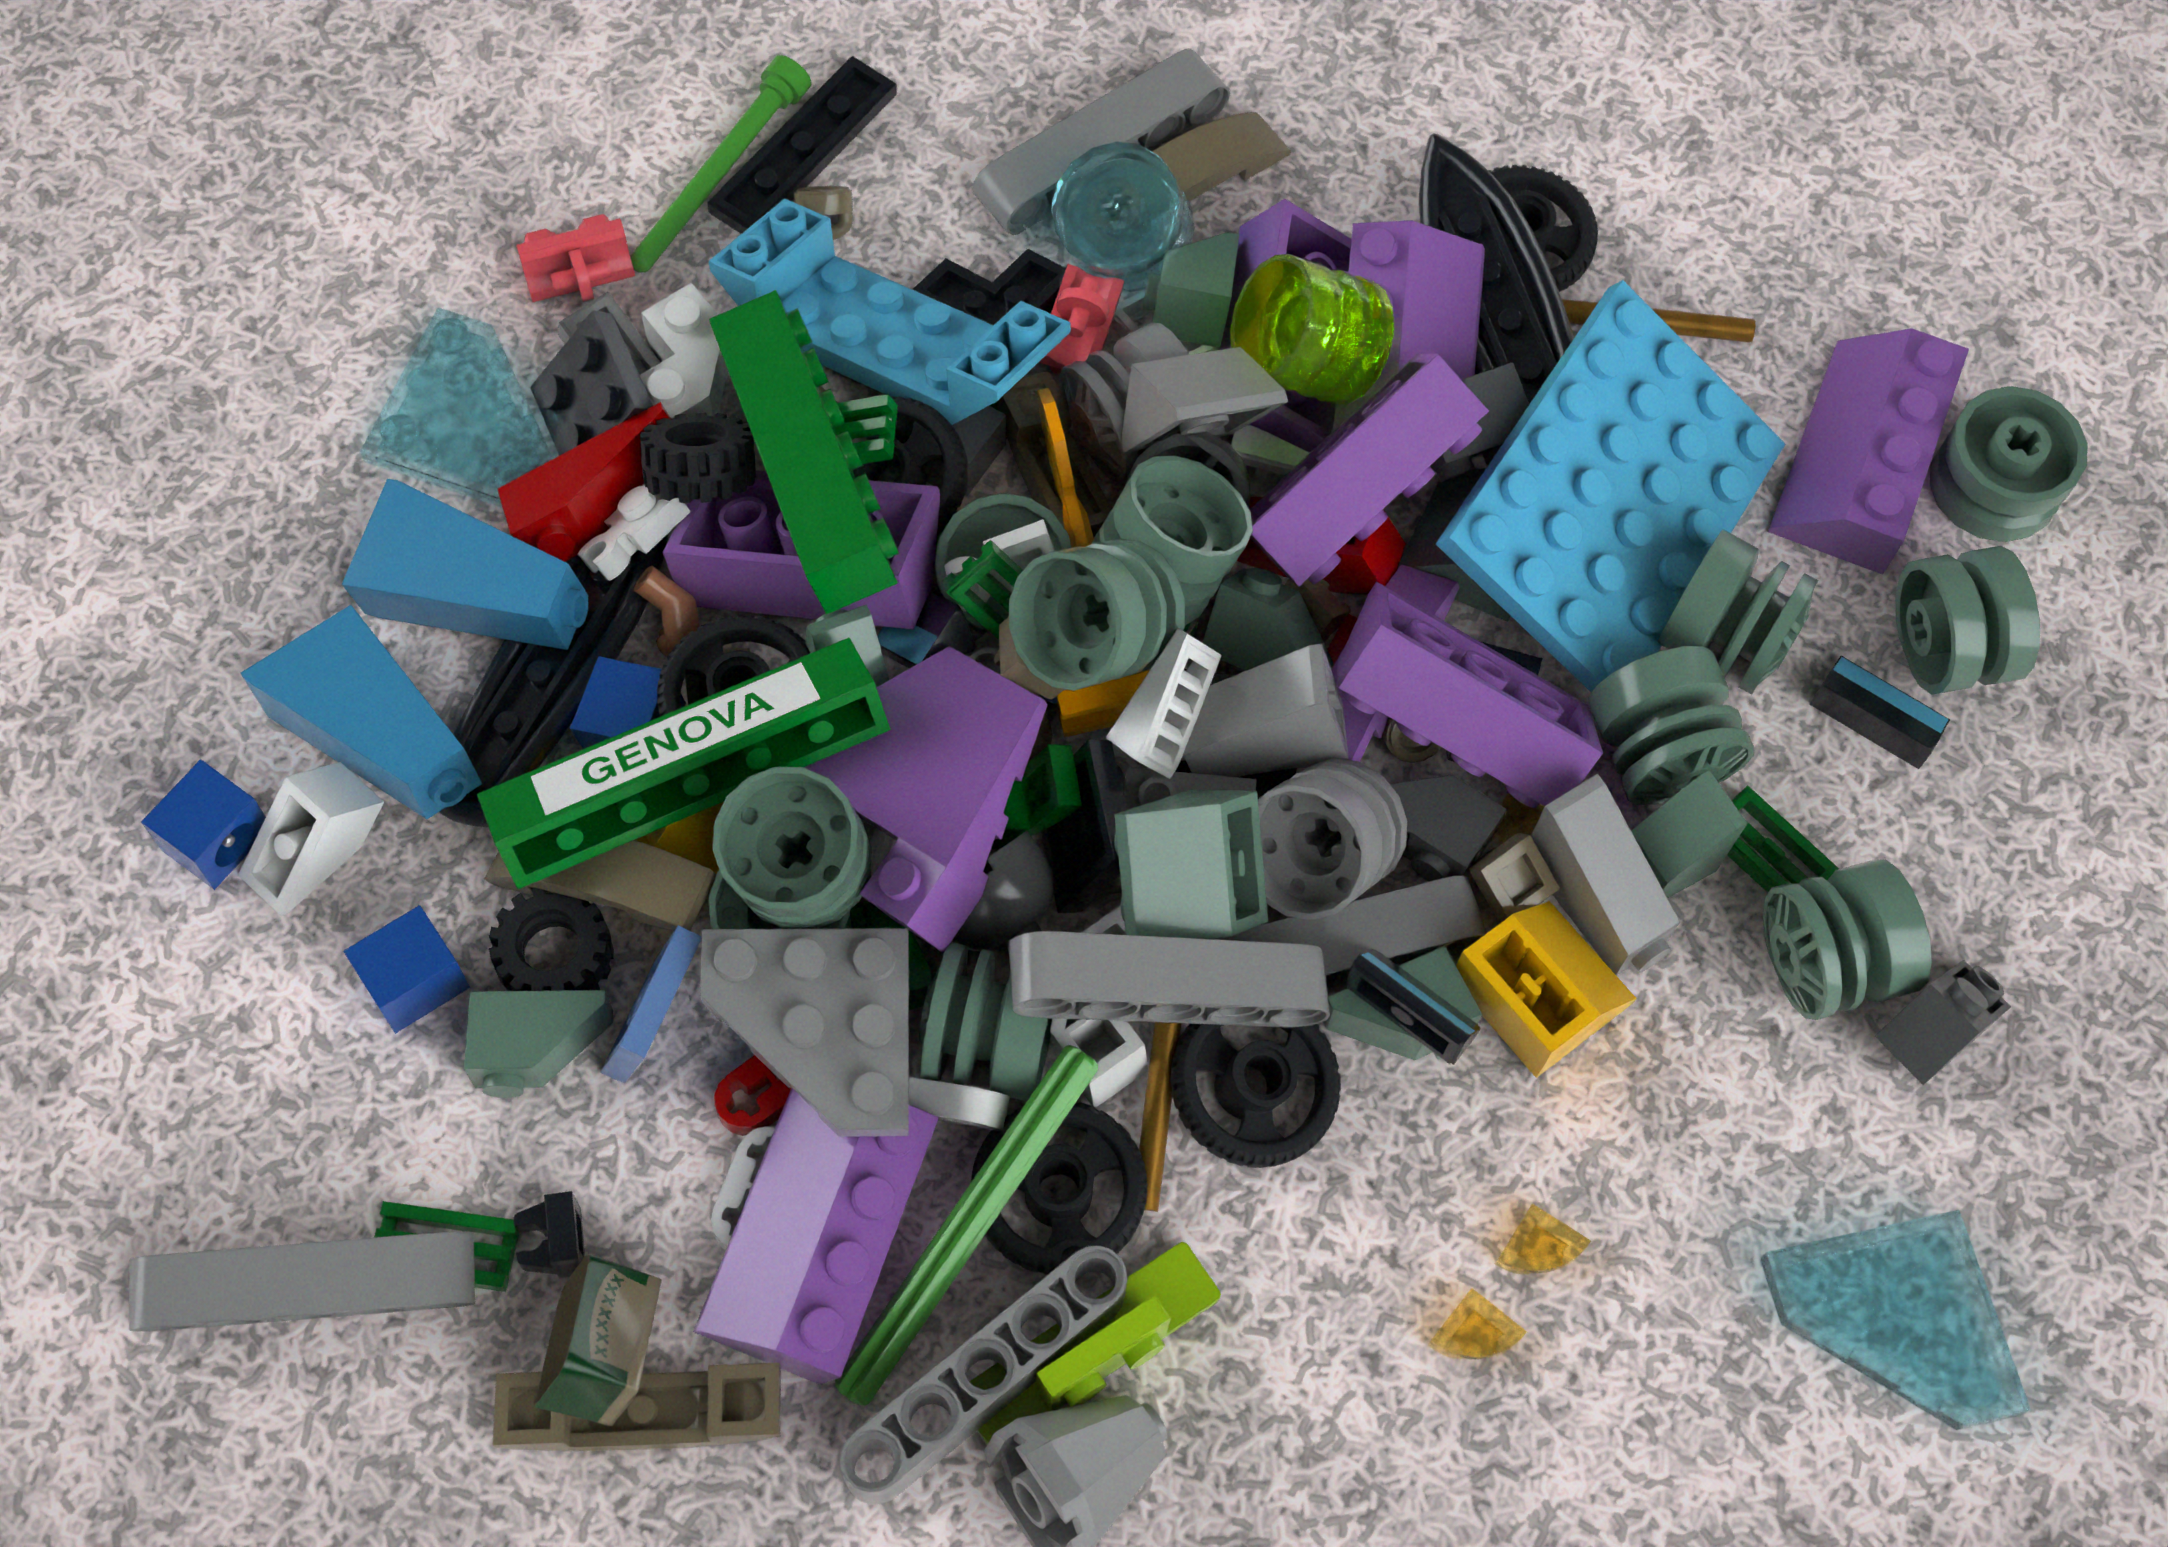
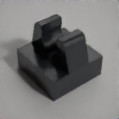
M572 1191L544 1195L545 1202L520 1211L513 1218L514 1227L518 1233L539 1231L545 1237H548V1239L542 1240L541 1244L534 1250L517 1252V1262L524 1271L557 1274L559 1278L570 1277L585 1256L581 1207Z

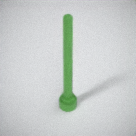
M777 55L762 72V83L759 86L761 94L631 254L630 257L635 271L644 273L652 268L779 108H787L789 104L796 105L809 90L812 84L811 79L800 64L787 56Z

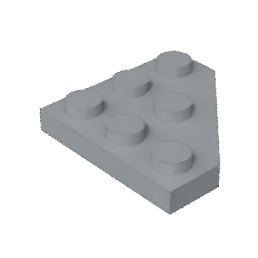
M908 928L702 929L700 978L702 1004L721 1022L724 1021L750 1047V1051L789 1089L793 1088L818 1113L819 1118L839 1137L909 1136Z

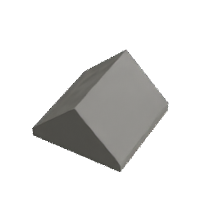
M1241 347L1134 363L1131 365L1121 437L1123 452L1146 450L1157 439L1179 431L1181 435L1203 432L1211 433L1217 437L1231 435L1287 403L1286 391Z

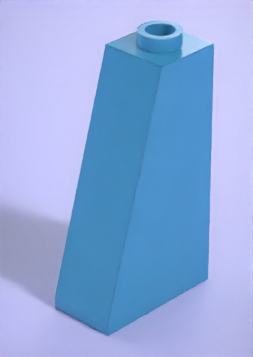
M392 479L386 480L342 582V586L366 615L566 650L569 648L576 628L584 623L588 612V594L568 563L407 484Z
M352 605L344 608L240 673L269 718L335 761L341 762L349 770L425 819H429L446 807L457 804L467 793L482 784L464 747Z

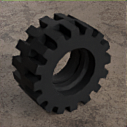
M696 412L695 416L689 417L686 414L675 415L673 420L667 418L657 420V425L649 424L644 428L645 432H641L640 445L645 488L648 487V492L652 495L660 494L661 499L668 501L679 498L680 503H690L692 499H700L701 503L712 502V498L719 497L722 500L732 498V492L742 494L747 491V486H753L755 483L754 438L748 423L743 424V420L733 417L727 419V414L716 413L714 416H707V412Z
M532 888L533 897L525 899L520 893L511 899L514 905L511 911L502 907L496 916L499 926L491 927L489 939L492 948H489V953L497 976L507 991L600 990L599 981L601 979L607 980L611 972L609 963L610 959H614V948L609 928L595 903L590 904L586 900L554 892L546 893L545 890ZM549 927H564L570 929L578 936L579 949L577 954L565 966L555 970L540 971L532 968L525 961L526 945L539 931Z

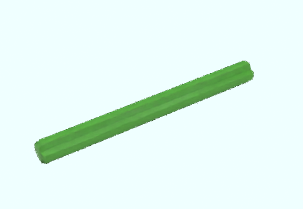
M1067 1045L1063 1048L844 1367L841 1378L835 1380L836 1389L847 1399L862 1406H866L872 1401L1098 1071V1064L1092 1057L1072 1045Z

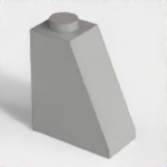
M1316 644L1304 647L1210 685L1181 761L1187 762L1192 773L1240 777L1306 767L1332 758L1349 760L1343 702L1323 645Z
M1596 774L1546 805L1531 837L1560 887L1552 895L1616 976L1632 965L1639 972H1643L1655 965L1670 952L1671 948L1667 941L1680 921L1607 785Z

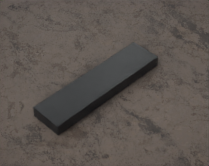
M851 56L707 202L708 212L742 234L784 198L793 202L794 192H797L799 188L807 187L897 95V84L856 57Z

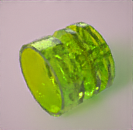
M1292 254L1274 255L1259 264L1241 290L1234 307L1230 328L1231 348L1241 347L1285 390L1296 391L1302 396L1317 398L1320 401L1331 404H1349L1366 394L1379 379L1387 362L1394 335L1393 306L1385 289L1372 279L1353 276L1343 270H1330L1321 263Z

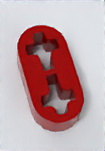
M754 1055L727 1074L718 1084L714 1094L717 1115L722 1125L730 1132L745 1136L754 1129L765 1126L769 1127L779 1119L791 1088L789 1089L781 1080L778 1081L776 1079L777 1076ZM765 1085H769L770 1088L761 1093L756 1099L759 1108L756 1114L749 1116L743 1109L734 1114L730 1112L735 1106L732 1096L734 1092L742 1089L747 1095H752Z

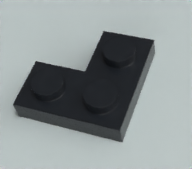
M1027 249L991 282L945 258L912 290L991 325H995L1020 301L1051 314L1066 268Z

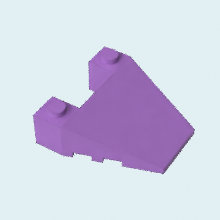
M950 646L876 687L891 729L890 731L804 767L829 778L850 800L859 818L896 840L860 892V895L904 928H908L910 932L944 953L982 898L989 877L983 872L994 838L1002 839L1009 819L1003 813L1014 780L1022 781L1048 705L1042 698L1000 676V674Z

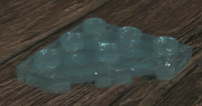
M439 307L435 311L360 450L362 458L366 463L501 508L503 507L497 488L553 459L493 326Z
M1959 1210L1766 1252L1760 1258L1782 1326L1953 1429L1961 1430L2022 1416L2031 1411Z

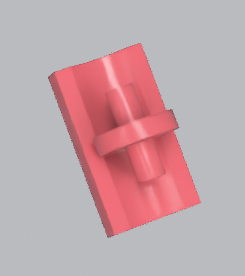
M600 214L583 219L578 229L560 234H555V232L545 228L526 233L524 243L516 245L532 302L579 291L582 302L594 299L592 287L635 276L620 218L610 221L607 216Z
M1067 264L1051 314L1069 321L1071 332L1039 363L1049 365L1050 370L1054 374L1060 375L1063 367L1075 361H1086L1088 355L1096 350L1103 351L1123 291L1124 280L1115 277H1097L1086 273L1077 266Z

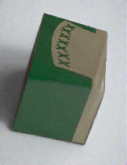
M589 1253L584 1256L565 1283L558 1301L535 1399L536 1405L534 1407L594 1421L607 1426H612L639 1391L662 1281L661 1278Z

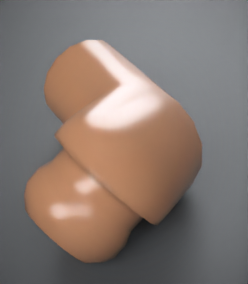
M654 566L648 567L637 580L633 590L662 611L663 628L659 632V638H657L656 643L660 652L668 657L676 644H680V640L692 630L694 632L697 631V627L700 626L695 598Z

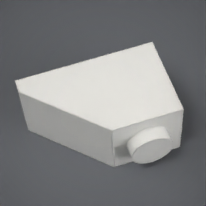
M341 762L286 776L238 876L280 916L287 915L362 847L384 801Z

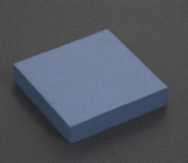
M679 925L676 927L656 956L600 1073L625 1083L644 1060L702 940V936Z

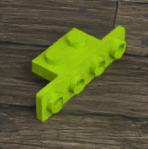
M1185 1242L1178 1243L1128 1276L1124 1302L1115 1317L1090 1338L1037 1372L1036 1382L980 1427L978 1432L985 1443L988 1445L995 1432L1017 1418L1054 1411L1066 1403L1070 1407L1086 1403L1106 1387L1105 1377L1125 1364L1128 1365L1130 1370L1141 1366L1165 1347L1162 1339L1218 1303L1221 1292L1189 1245ZM1114 1286L1105 1291L1104 1293H1102L1101 1295H1099L1098 1297H1096L1095 1299H1101L1109 1295L1114 1289ZM1055 1324L1032 1339L1031 1342L1037 1344L1051 1342L1061 1331L1059 1325ZM996 1363L969 1382L983 1390L992 1389L1000 1385L1005 1379L1006 1372L1003 1366Z

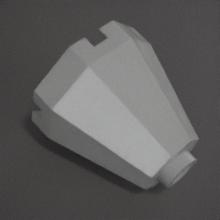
M1123 1395L1017 1418L993 1434L984 1450V1454L989 1467L1001 1460L1005 1476L994 1482L997 1493L1032 1547H1095L1167 1455L1163 1443L1167 1439V1431L1161 1417L1152 1406L1147 1403L1139 1404L1129 1396Z

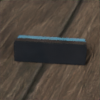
M929 592L914 630L883 626L877 635L882 654L909 669L949 646L964 655L977 647L961 607L932 592Z
M1843 656L1839 657L1809 704L1917 769H1920L1930 756L1950 721L1947 717Z
M1371 949L1363 952L1353 961L1346 982L1347 988L1448 1064L1452 1063L1454 1065L1480 1031L1478 1024L1379 951Z

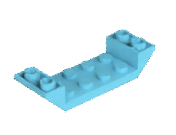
M785 198L708 261L711 273L738 306L776 290L786 312L798 308L812 339V343L802 348L804 352L814 348L823 366L883 394L921 401L937 410L951 425L997 402L1071 332L1069 321L1023 301L1017 303L995 325H991L835 256L830 218Z

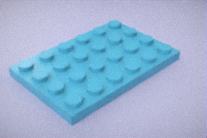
M1621 280L1606 290L1436 542V545L1592 693L1596 685L1613 672L1635 660L1657 653L1662 646L1658 643L1660 635L1705 555L1722 530L1729 533L1733 531L1785 446V443L1624 280Z

